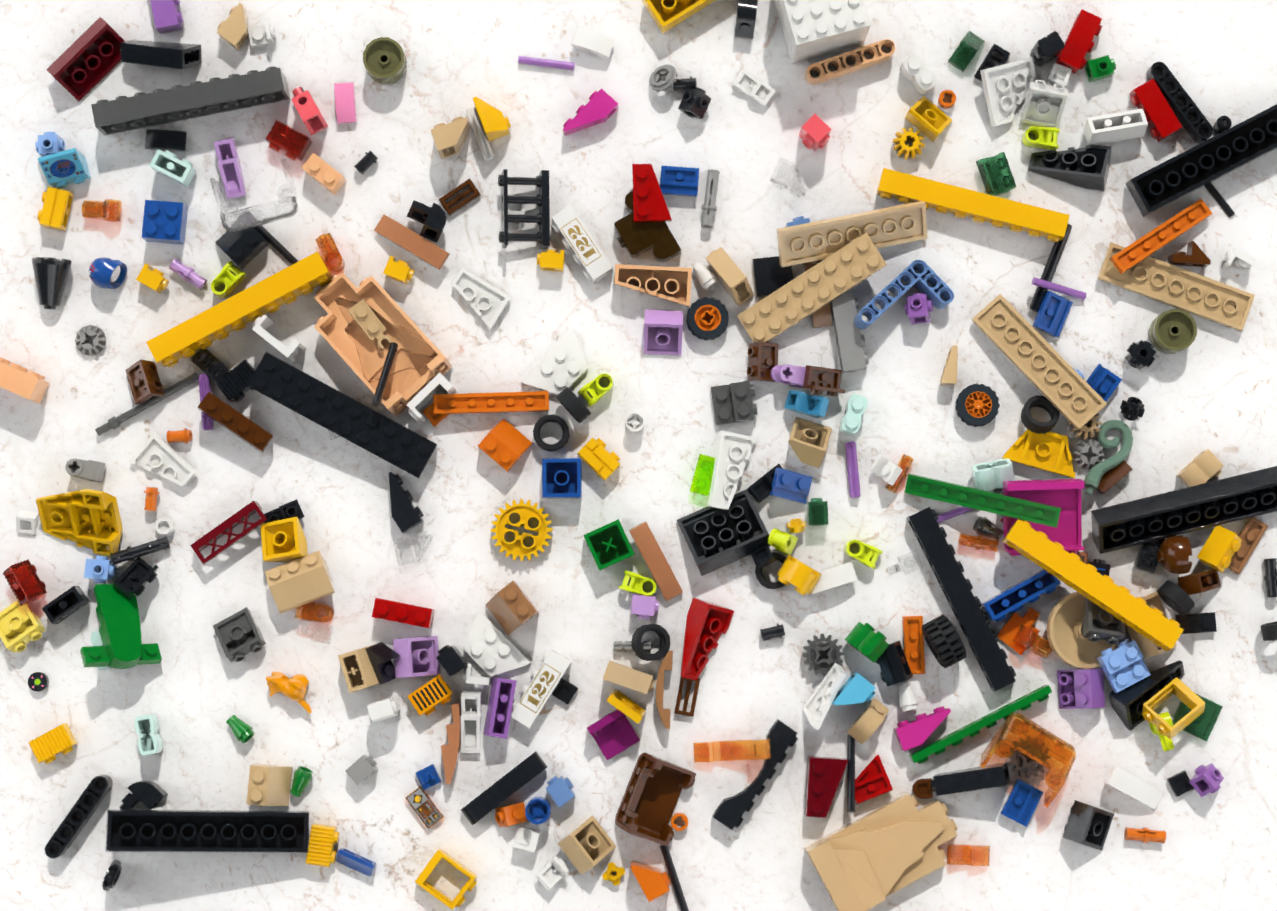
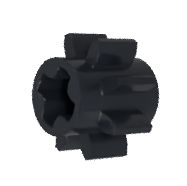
M1129 397L1127 401L1123 400L1120 406V413L1127 420L1135 421L1138 416L1143 417L1145 411L1144 404H1142L1139 398Z

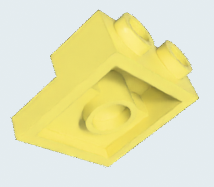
M24 597L19 598L0 612V637L6 648L13 653L22 652L26 649L27 643L39 640L42 637L45 628Z

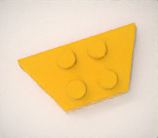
M1026 429L1002 457V459L1009 458L1012 462L1075 478L1068 437L1050 431L1044 434H1037Z

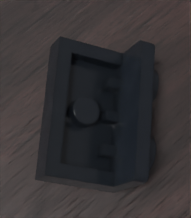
M138 557L113 583V586L131 600L135 595L140 596L145 590L144 585L147 582L152 583L157 577L156 571L158 566L151 567Z

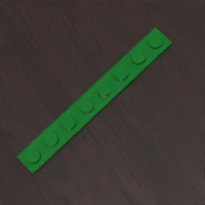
M910 473L908 474L904 492L1056 528L1061 513L1060 507Z
M1044 685L909 754V757L913 763L918 762V764H921L929 759V755L933 753L939 755L946 751L945 747L951 744L956 746L962 743V738L968 735L970 738L980 733V729L984 727L989 729L997 725V720L1004 718V720L1009 719L1015 715V711L1019 709L1024 711L1032 707V702L1036 700L1042 702L1048 699V694L1052 693L1049 685Z

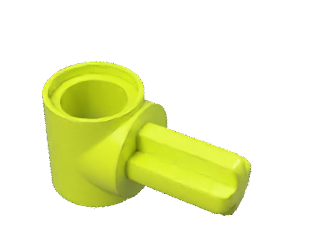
M1168 712L1158 714L1171 727L1173 726ZM1149 723L1152 733L1158 734L1163 751L1174 749L1172 739L1170 740L1166 735H1161L1157 727L1153 723Z

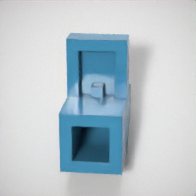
M789 390L784 408L814 418L825 417L829 398L812 396L802 391Z

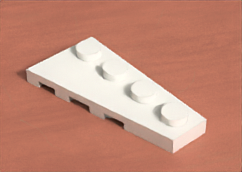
M719 431L708 507L723 510L729 509L737 490L738 481L742 477L745 464L751 455L753 444L756 443V437Z

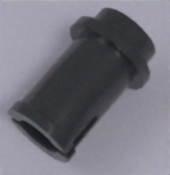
M692 76L687 79H676L677 82L673 83L674 91L696 88V78H692Z
M1228 116L1219 117L1213 125V130L1216 133L1228 130L1232 125L1231 119Z
M371 151L365 152L366 155L354 165L362 175L373 163H377L376 160L378 158Z
M783 624L760 629L763 641L777 637L782 639V636H785Z

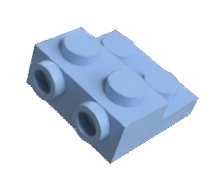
M1127 638L1118 643L1119 647L1115 649L1110 647L1101 652L1102 656L1097 658L1115 693L1150 676L1142 660L1144 656L1135 640L1129 641Z

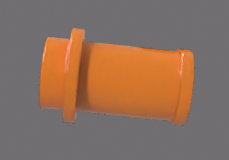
M187 428L180 431H167L168 443L185 442L186 444L192 441V431Z
M146 487V491H144L146 493L144 510L157 511V495L160 492H158V488Z

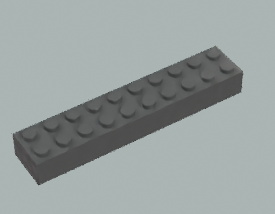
M273 66L266 68L265 71H248L245 75L231 74L228 78H212L209 82L204 83L195 81L191 85L172 86V89L168 90L160 88L153 90L152 93H135L132 97L118 96L115 98L116 100H99L96 104H91L95 127L104 135H110L289 100L290 95L284 73L280 68Z

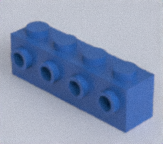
M1043 569L981 603L990 621L995 620L999 622L1007 617L1005 614L1011 611L1015 613L1024 608L1022 605L1028 601L1031 604L1040 599L1039 595L1045 592L1049 594L1057 590L1056 586L1061 584V582Z

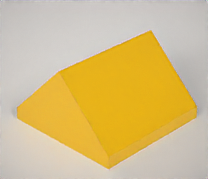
M925 96L911 107L905 116L906 120L932 142L952 122L950 117Z

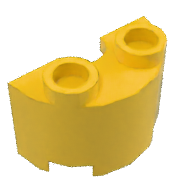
M791 555L787 556L777 573L780 576L778 578L779 581L787 586L789 583L796 586L794 590L804 596L806 593L811 594L822 575Z

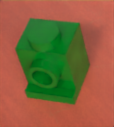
M1109 55L1088 60L1084 65L1089 83L1111 77L1114 74V70H1116L1115 61L1110 59ZM1100 64H1103L1105 69H1101Z

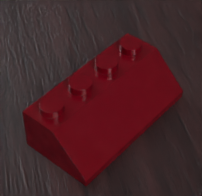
M100 17L46 70L79 102L122 60L120 48L121 43L125 41Z

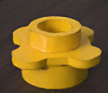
M791 519L790 522L786 523L790 533L805 531L804 527L806 524L802 519Z
M610 862L607 865L608 869L603 873L602 877L604 880L611 881L613 885H619L621 876L625 874V869L623 867L619 868L615 863Z

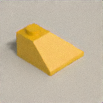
M473 97L474 105L488 142L510 134L508 128L511 127L508 117H504L501 111L478 97Z
M298 517L260 525L264 562L288 563L308 555L307 541Z

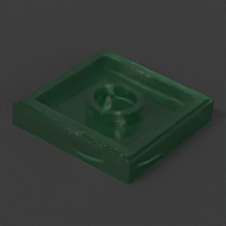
M1196 694L1205 702L1204 712L1186 726L1183 731L1207 741L1223 706ZM1180 701L1173 716V725L1191 711L1182 701Z

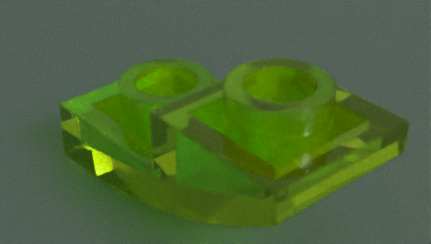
M699 454L690 487L691 492L705 496L709 495L715 457Z

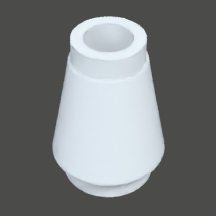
M701 262L692 268L703 289L709 291L719 283L717 276Z
M900 684L899 708H902V712L917 710L918 702L911 684Z

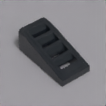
M993 44L974 77L982 81L980 70L986 69L984 68L986 64L990 67L996 66L988 60L992 58L999 65H1002L1006 62L1010 53ZM995 51L1003 56L1002 60L994 56L993 52Z
M201 348L191 359L194 364L215 382H218L231 371L228 366L207 348L203 350ZM204 353H206L207 356L202 360V362H198L199 358ZM211 357L213 360L205 368L203 365ZM215 362L218 363V365L210 372L209 369L215 364ZM222 367L223 370L215 376L214 374Z
M1164 539L1156 540L1158 541L1157 545L1151 542L1141 544L1133 567L1154 574L1158 563L1157 551H1159ZM1146 546L1155 548V552L1146 549ZM1144 553L1153 555V558L1151 559L1144 556ZM1142 560L1150 562V566L1143 564Z

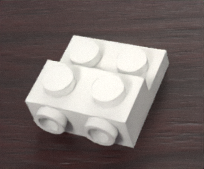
M1042 80L1030 82L1020 122L1058 128L1068 97L1067 89L1062 84L1046 85V82Z

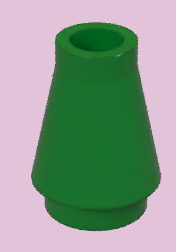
M232 715L226 721L238 742L241 741L244 744L253 737V728L237 718L236 715Z
M299 766L294 771L290 791L292 795L301 797L302 792L313 778V772L310 769Z

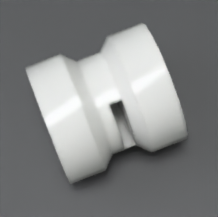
M636 412L629 414L625 420L627 430L632 433L640 432L644 428L643 416Z

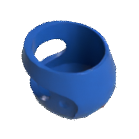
M107 257L95 259L89 267L90 279L96 286L101 288L116 289L122 285L127 275L126 264L120 260H112ZM120 266V274L117 280L110 282L113 271Z

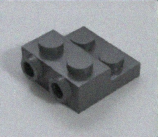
M749 381L711 387L716 425L751 421L755 419L754 415H758L756 404H752V396H755L754 385H750Z
M1085 597V617L1082 619L1083 637L1089 638L1091 642L1107 640V643L1110 645L1121 642L1126 637L1125 623Z
M247 607L213 625L223 651L231 662L243 661L246 654L250 652L257 653L266 644L259 627L256 625Z

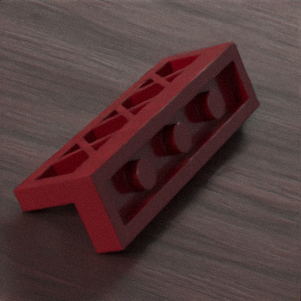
M253 500L190 546L205 565L268 519L261 511L262 508L258 502ZM256 512L261 517L255 523L248 522V518ZM240 523L244 524L243 532L240 534L232 533L233 528ZM225 534L228 535L226 544L223 546L216 545L219 538ZM208 546H212L211 554L204 558L201 551Z

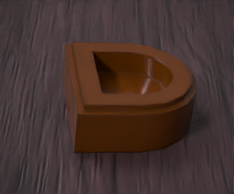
M932 779L916 780L912 785L914 795L921 799L933 798Z

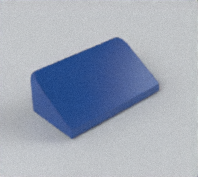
M341 848L337 852L336 861L367 876L372 875L376 866L375 862L345 848Z

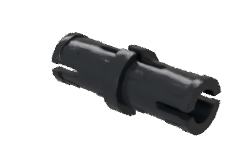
M1277 558L1264 559V580H1266L1267 597H1277Z

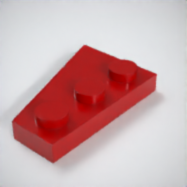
M632 164L634 222L672 221L652 164Z

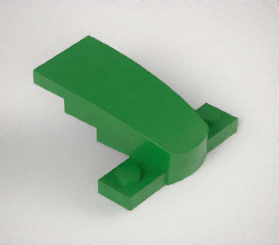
M95 584L94 593L98 604L96 612L100 622L99 633L104 646L81 648L80 653L84 668L109 666L114 669H128L136 665L160 664L162 658L158 643H141V625L136 595L130 600L116 589L113 584Z

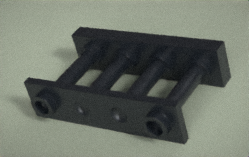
M503 169L501 175H498V186H501L502 231H499V243H502V248H506L508 241H529L540 244V249H548L550 246L549 170H541L539 176L529 178L507 177V169ZM508 185H536V187H539V195L508 196ZM508 203L536 204V206H539V213L537 215H508ZM508 222L536 223L539 225L540 232H537V234L508 233Z

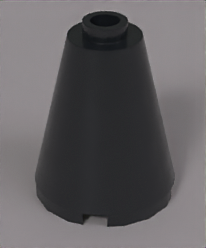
M48 257L32 258L39 303L44 305V309H55L56 306L60 305L72 260L62 259L60 261V259Z

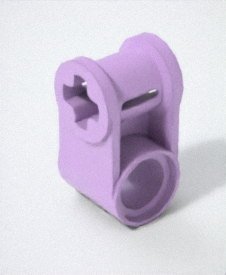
M789 364L783 366L776 365L771 369V378L775 382L803 388L806 367Z

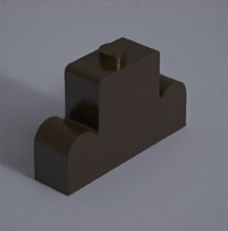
M633 191L629 192L625 197V207L630 214L614 223V228L619 236L617 241L620 246L626 248L631 258H635L653 248V256L659 262H666L681 254V248L666 222H634Z

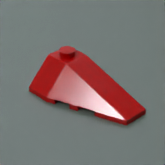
M693 597L686 620L681 677L697 681L709 661L708 656L712 649L716 650L719 645L717 641L721 634L727 632L734 610Z

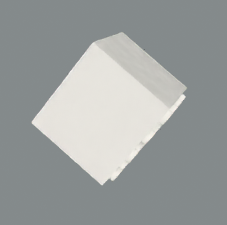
M774 0L791 63L862 45L871 27L864 0Z

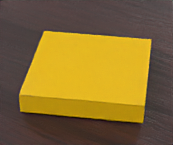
M614 689L606 700L637 724L646 712L645 709L617 689Z

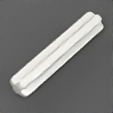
M470 107L466 109V113L484 160L489 161L494 158L492 149L476 108Z

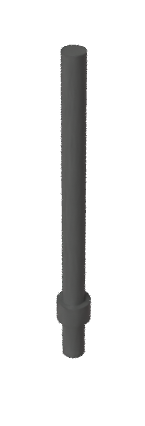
M195 372L165 389L162 397L153 396L141 405L135 406L118 417L114 416L108 419L107 423L95 429L97 434L100 436L110 429L114 430L120 427V424L199 380L198 374Z

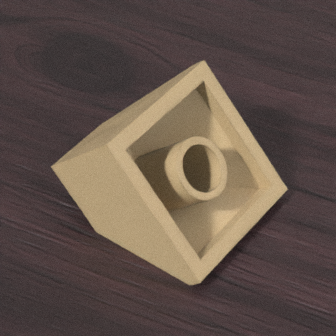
M796 416L788 443L802 463L820 468L832 428Z

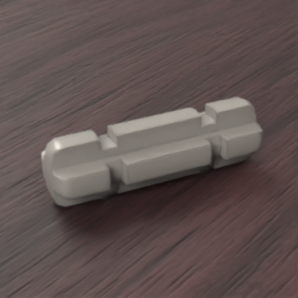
M615 641L614 651L622 652V650H625V652H634L631 641H625V643ZM643 641L642 643L645 652L651 651L650 641Z

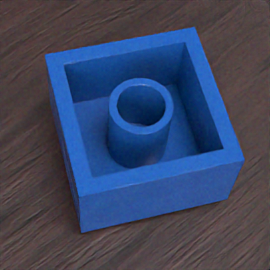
M145 200L141 238L147 242L184 244L188 207L180 202Z
M581 458L542 459L543 499L582 498Z

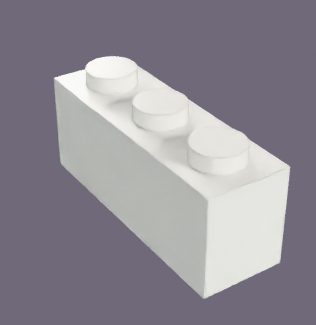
M1143 108L1087 118L1084 134L1088 145H1100L1141 138L1145 135L1148 122Z

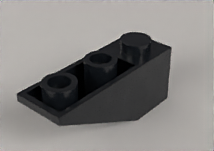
M390 472L389 485L392 518L401 532L405 534L423 522L421 517L424 514L418 506L414 507L411 501L414 499L408 490L404 491L402 488L403 481L400 476Z

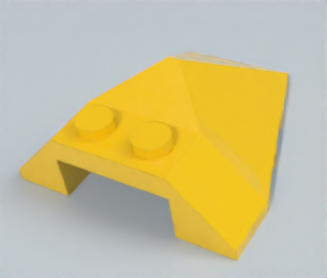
M83 489L36 499L43 532L64 541L66 539L74 541L76 546L81 548L83 546L93 550L92 553L111 557L110 553L118 552L123 527L115 496L103 491Z

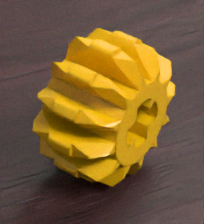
M904 127L901 133L896 132L895 136L897 138H894L892 143L896 144L893 147L894 151L900 150L897 154L898 157L903 153L905 154V160L908 159L909 155L912 159H915L916 154L920 155L922 153L920 148L925 146L921 142L924 140V136L918 137L919 130L913 133V127H910L907 132ZM906 140L912 142L911 147L905 145Z

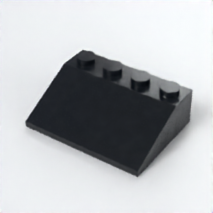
M747 489L734 495L728 510L707 506L677 520L701 576L749 556L751 551L766 543L768 544L769 533Z

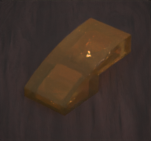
M947 844V864L989 866L990 846Z

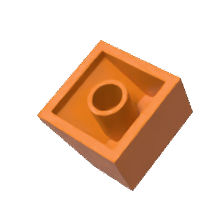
M503 419L486 435L478 447L509 472L533 443Z
M636 861L630 862V868L649 902L670 891L669 885L671 880L666 871L662 873L660 868Z

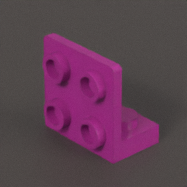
M618 709L587 727L590 735L593 736L607 760L640 740L625 714Z

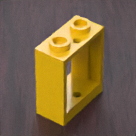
M1176 677L1143 704L1142 715L1147 722L1153 723L1157 727L1161 735H1166L1171 740L1204 712L1205 702ZM1174 694L1191 711L1171 727L1153 710Z
M439 848L415 883L453 910L455 906L459 908L465 900L463 895L466 890L471 892L477 882L474 879L477 875ZM442 858L469 877L454 900L426 881Z

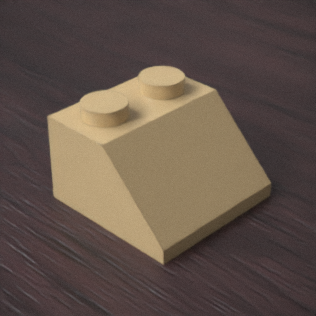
M264 764L250 765L246 804L289 806L293 767Z
M593 815L557 843L581 875L594 867L616 847Z

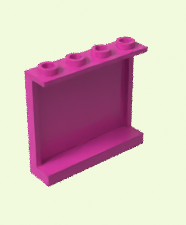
M1083 480L1003 481V495L1061 508L1057 528L1027 521L1032 525V529L1045 533L1048 536L1047 539L1053 543H1060L1068 553L1077 554L1079 550H1085V547L1082 546L1081 489H1084ZM1003 516V538H1005L1018 519ZM1004 543V550L1007 553H1009V555H1021L1019 552H1017L1016 550H1014L1013 548Z

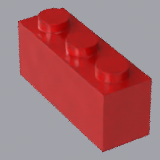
M1082 9L1077 15L1064 43L1065 48L1059 54L1055 63L1072 69L1074 74L1078 69L1082 70L1087 61L1084 57L1087 52H1091L1095 44L1092 40L1094 36L1099 35L1103 27L1100 25L1102 18Z
M1154 79L1135 88L1130 93L1131 103L1135 107L1137 106L1138 109L1143 108L1150 128L1149 132L1158 142L1182 128Z
M375 598L372 617L431 628L435 609Z

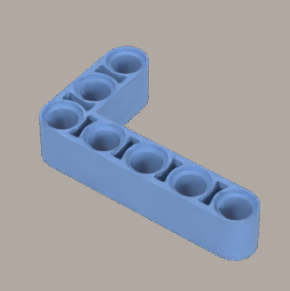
M915 260L854 317V324L862 330L868 328L912 286H915L922 294H926L928 300H932L933 306L937 309L946 308L954 299V293L923 260ZM913 268H917L920 274L916 273ZM900 280H904L907 286L903 285ZM926 281L930 282L933 287H929ZM887 291L893 293L894 297H890ZM940 295L944 296L946 301L941 300ZM874 303L879 304L880 307H881V310H880V309H877V308L875 307ZM861 315L866 316L867 319H868V322L864 321V320L862 319Z

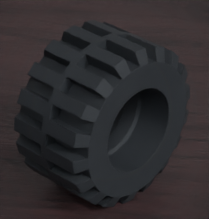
M941 615L922 625L923 636L934 657L942 667L946 669L966 658L964 644L955 627L946 616Z

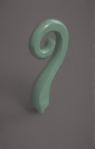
M1109 420L1100 426L1097 438L1101 446L1107 449H1114L1119 445V437L1116 436L1113 440L1106 438L1107 431L1111 429L1118 430L1122 434L1123 443L1115 455L1096 464L1087 473L1084 479L1085 494L1092 495L1093 490L1098 489L1102 476L1123 462L1131 452L1133 446L1132 432L1123 421Z

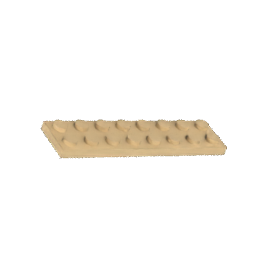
M918 201L777 229L780 266L786 267L826 259L866 232L877 249L928 239L926 203Z
M866 232L737 315L753 342H768L883 269L887 264Z
M1112 242L1109 244L1097 279L1238 331L1243 330L1255 297L1254 294L1150 256L1123 274H1120L1110 261V258L1125 247Z
M1001 294L972 318V322L1077 430H1080L1107 405L1096 391Z

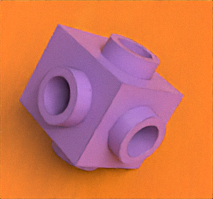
M922 293L907 296V304H904L905 314L909 316L911 324L931 322L932 300H928L927 295Z
M1212 763L1207 766L1201 765L1195 769V775L1189 782L1201 797L1209 793L1212 794L1220 789V783L1224 777Z

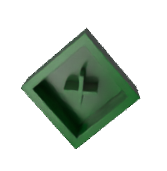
M619 519L584 535L599 571L635 555Z

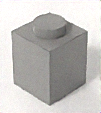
M363 755L345 772L357 785H360L377 770L375 766L377 763L370 755L368 757Z

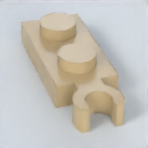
M364 299L348 310L371 341L375 338L378 340L377 345L381 350L384 349V346L381 344L382 340L385 339L390 344L392 343V339L383 334L387 329Z

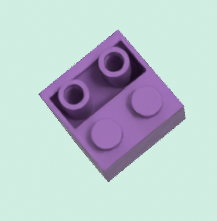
M1102 668L1057 670L1059 709L1105 707Z

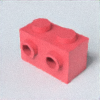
M814 114L801 127L799 137L803 139L802 143L808 149L812 148L816 151L818 148H824L829 142L831 128Z

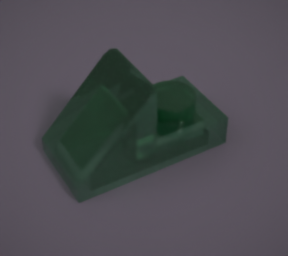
M969 31L948 62L964 72L985 41Z

